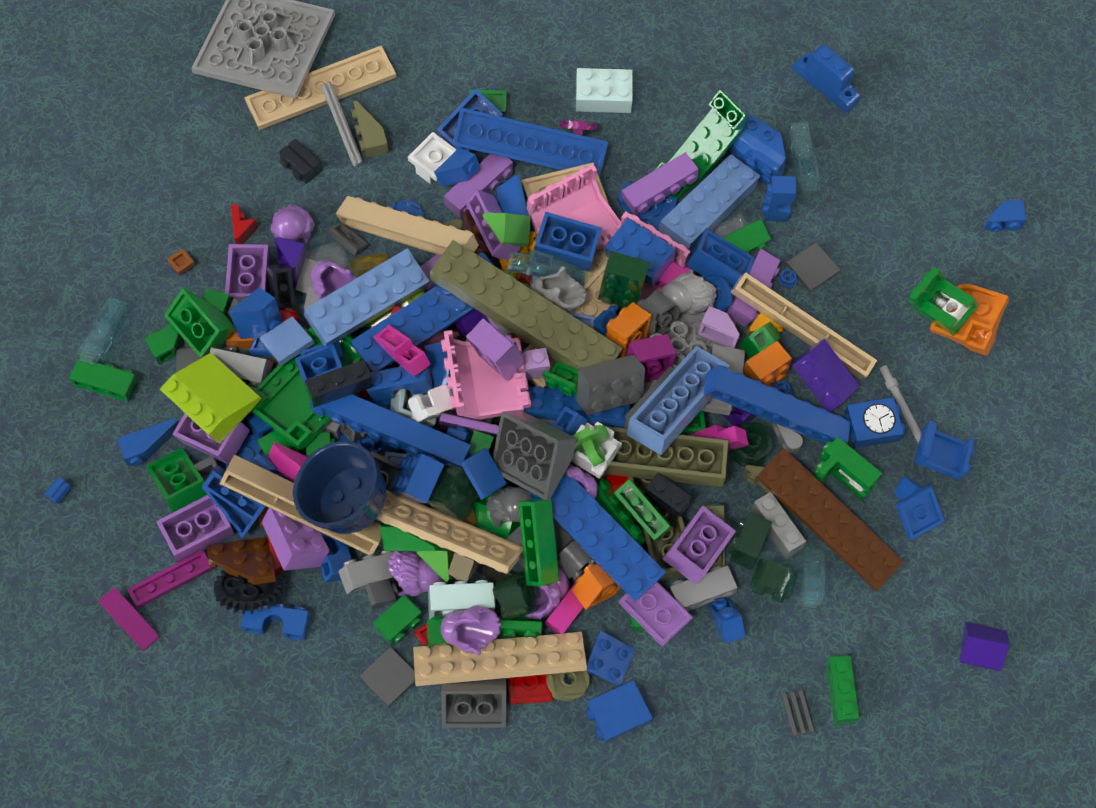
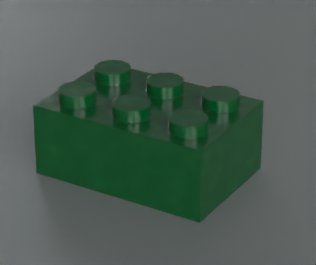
M611 251L597 300L605 304L617 305L622 309L628 307L632 302L638 304L650 262Z

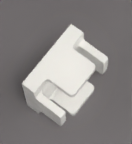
M432 132L408 156V161L415 165L416 174L428 183H431L433 180L437 182L434 171L457 149Z
M442 385L430 389L426 395H416L410 398L408 403L413 413L410 419L421 423L456 409H452L450 396H454L453 389H449L448 385Z
M596 422L595 425L592 426L589 423H586L585 426L581 425L577 432L588 427L592 431L597 429L596 425L602 424ZM607 428L609 433L608 439L600 445L605 456L603 463L594 466L589 461L586 452L580 453L579 451L573 454V459L571 460V462L599 479L622 447V443L613 438L614 431Z

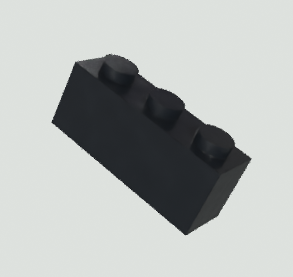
M361 360L307 379L305 384L313 408L369 389L372 387V380L365 361Z

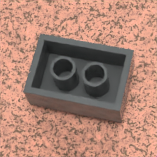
M635 355L578 368L576 401L586 415L637 403L643 397L645 368Z

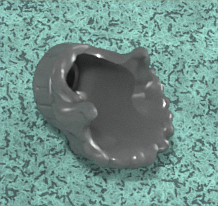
M509 486L496 490L486 503L490 516L493 519V526L500 527L502 522H520L518 502L533 498L532 494L522 487Z

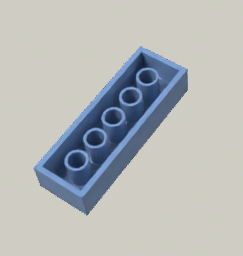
M730 154L660 221L658 231L670 236L676 243L683 244L691 253L706 228L713 231L756 189L760 175Z
M407 248L304 309V316L325 347L338 342L393 309L394 305L398 306L428 287L429 280Z
M695 346L629 419L627 435L662 455L712 398L704 394L707 371L718 365L725 366L729 370L730 365Z

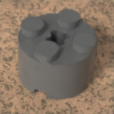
M658 290L654 291L646 300L641 299L637 304L652 315L648 332L650 335L656 333L667 334L670 330L669 325L672 321L676 322L680 314L679 306Z
M574 540L558 554L560 558L557 560L558 567L565 572L568 579L572 577L574 580L583 572L581 568L586 563L590 565L594 562Z

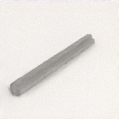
M324 83L322 85L323 92L354 167L362 165V158L332 83Z

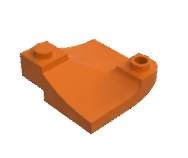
M958 285L956 287L975 298L979 307L954 336L932 323L930 331L967 347L970 351L988 356L996 340L995 336L1000 320L1010 299L1007 295L975 285Z

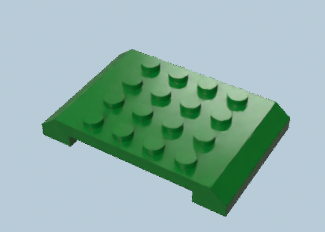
M310 327L308 329L309 336L313 339L314 344L309 348L322 345L315 331ZM350 336L339 340L345 356V360L341 361L343 367L362 360L351 345L353 339ZM298 354L282 366L279 364L257 388L251 387L262 399L250 411L298 449L308 446L332 421L331 418L318 416L311 410L310 398L295 360L301 354Z

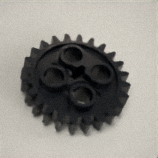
M274 570L276 582L254 585L249 583L248 579L243 576L235 577L225 571H221V576H216L217 581H214V596H216V602L220 601L221 607L226 605L227 611L233 608L234 613L242 610V614H245L246 611H250L253 614L256 609L262 612V607L270 609V604L276 605V599H281L280 594H283V580L281 575L276 574Z

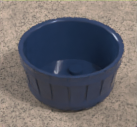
M338 441L337 443H329L319 448L304 461L295 477L293 501L298 513L309 523L337 534H351L361 531L363 528L365 529L375 521L385 504L386 484L382 474L379 472L378 465L367 449L354 442Z

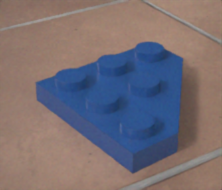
M623 182L617 201L624 213L633 214L622 199V190L631 184ZM667 196L661 203H655L646 212L639 213L636 216L642 222L652 225L658 231L660 221L675 208L677 198Z

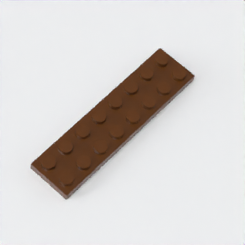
M783 448L756 476L773 495L875 592L882 587L904 562L786 449Z

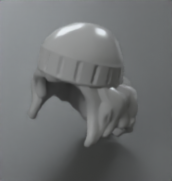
M564 266L560 267L556 274L537 278L530 286L531 290L564 311L579 308L580 305L584 304L587 296L586 289L567 274Z
M692 269L687 273L680 274L670 283L664 285L661 290L664 296L679 306L680 313L686 312L691 315L703 312L709 306L713 307L717 297L714 285L705 281L703 277L693 275Z

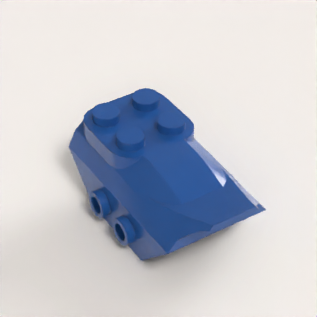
M746 114L747 119L744 131L728 150L737 159L759 174L760 180L767 185V183L771 182L772 176H783L786 157L781 133L753 115Z

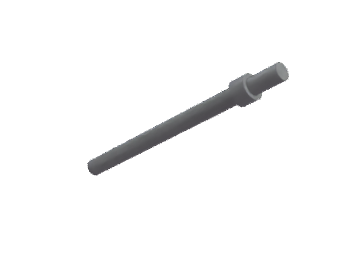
M887 365L882 366L880 371L886 380L885 385L888 390H891L919 444L921 431L898 388L899 384L896 378L892 377Z

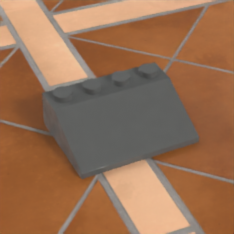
M521 410L503 411L501 413L493 461L504 478L544 500H550L573 459L577 439Z

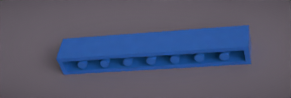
M718 365L707 371L704 394L821 443L827 444L828 441L831 440L833 442L839 437L848 444L851 422L843 419L842 416L829 413L824 408H817L811 405L810 402L796 399L791 394L782 393L775 387L763 385L760 381L749 379L742 373L728 370L725 366Z
M349 395L313 408L310 400L311 410L316 415L321 417L327 416L337 424H346L353 431L367 433L372 439H381L393 448L406 450L408 454H424L444 464V468L452 473L455 471L461 473L463 467L460 463L469 457L471 453L470 444L355 395Z

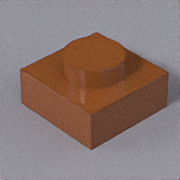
M183 248L167 259L170 266L179 276L195 266L194 261Z

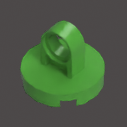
M596 425L597 429L592 431L588 427L573 435L577 439L574 453L576 451L580 453L586 452L589 461L594 466L605 461L600 445L608 439L609 433L604 425Z

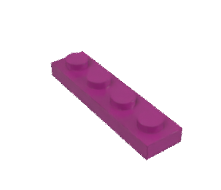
M201 550L127 590L138 609L213 570V568L209 565L204 551Z

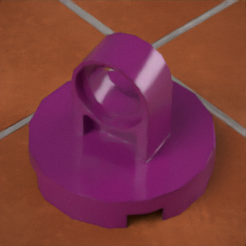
M560 119V127L573 129V134L582 136L583 130H597L598 122H593L592 125H589V121L569 120L568 123H565L564 119Z

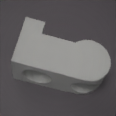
M772 423V427L782 447L791 455L798 453L803 442L800 434Z

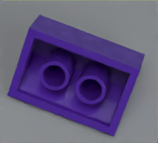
M825 338L792 360L794 369L827 412L843 403L859 387L857 381Z

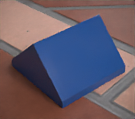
M486 448L470 455L460 463L481 500L507 484Z

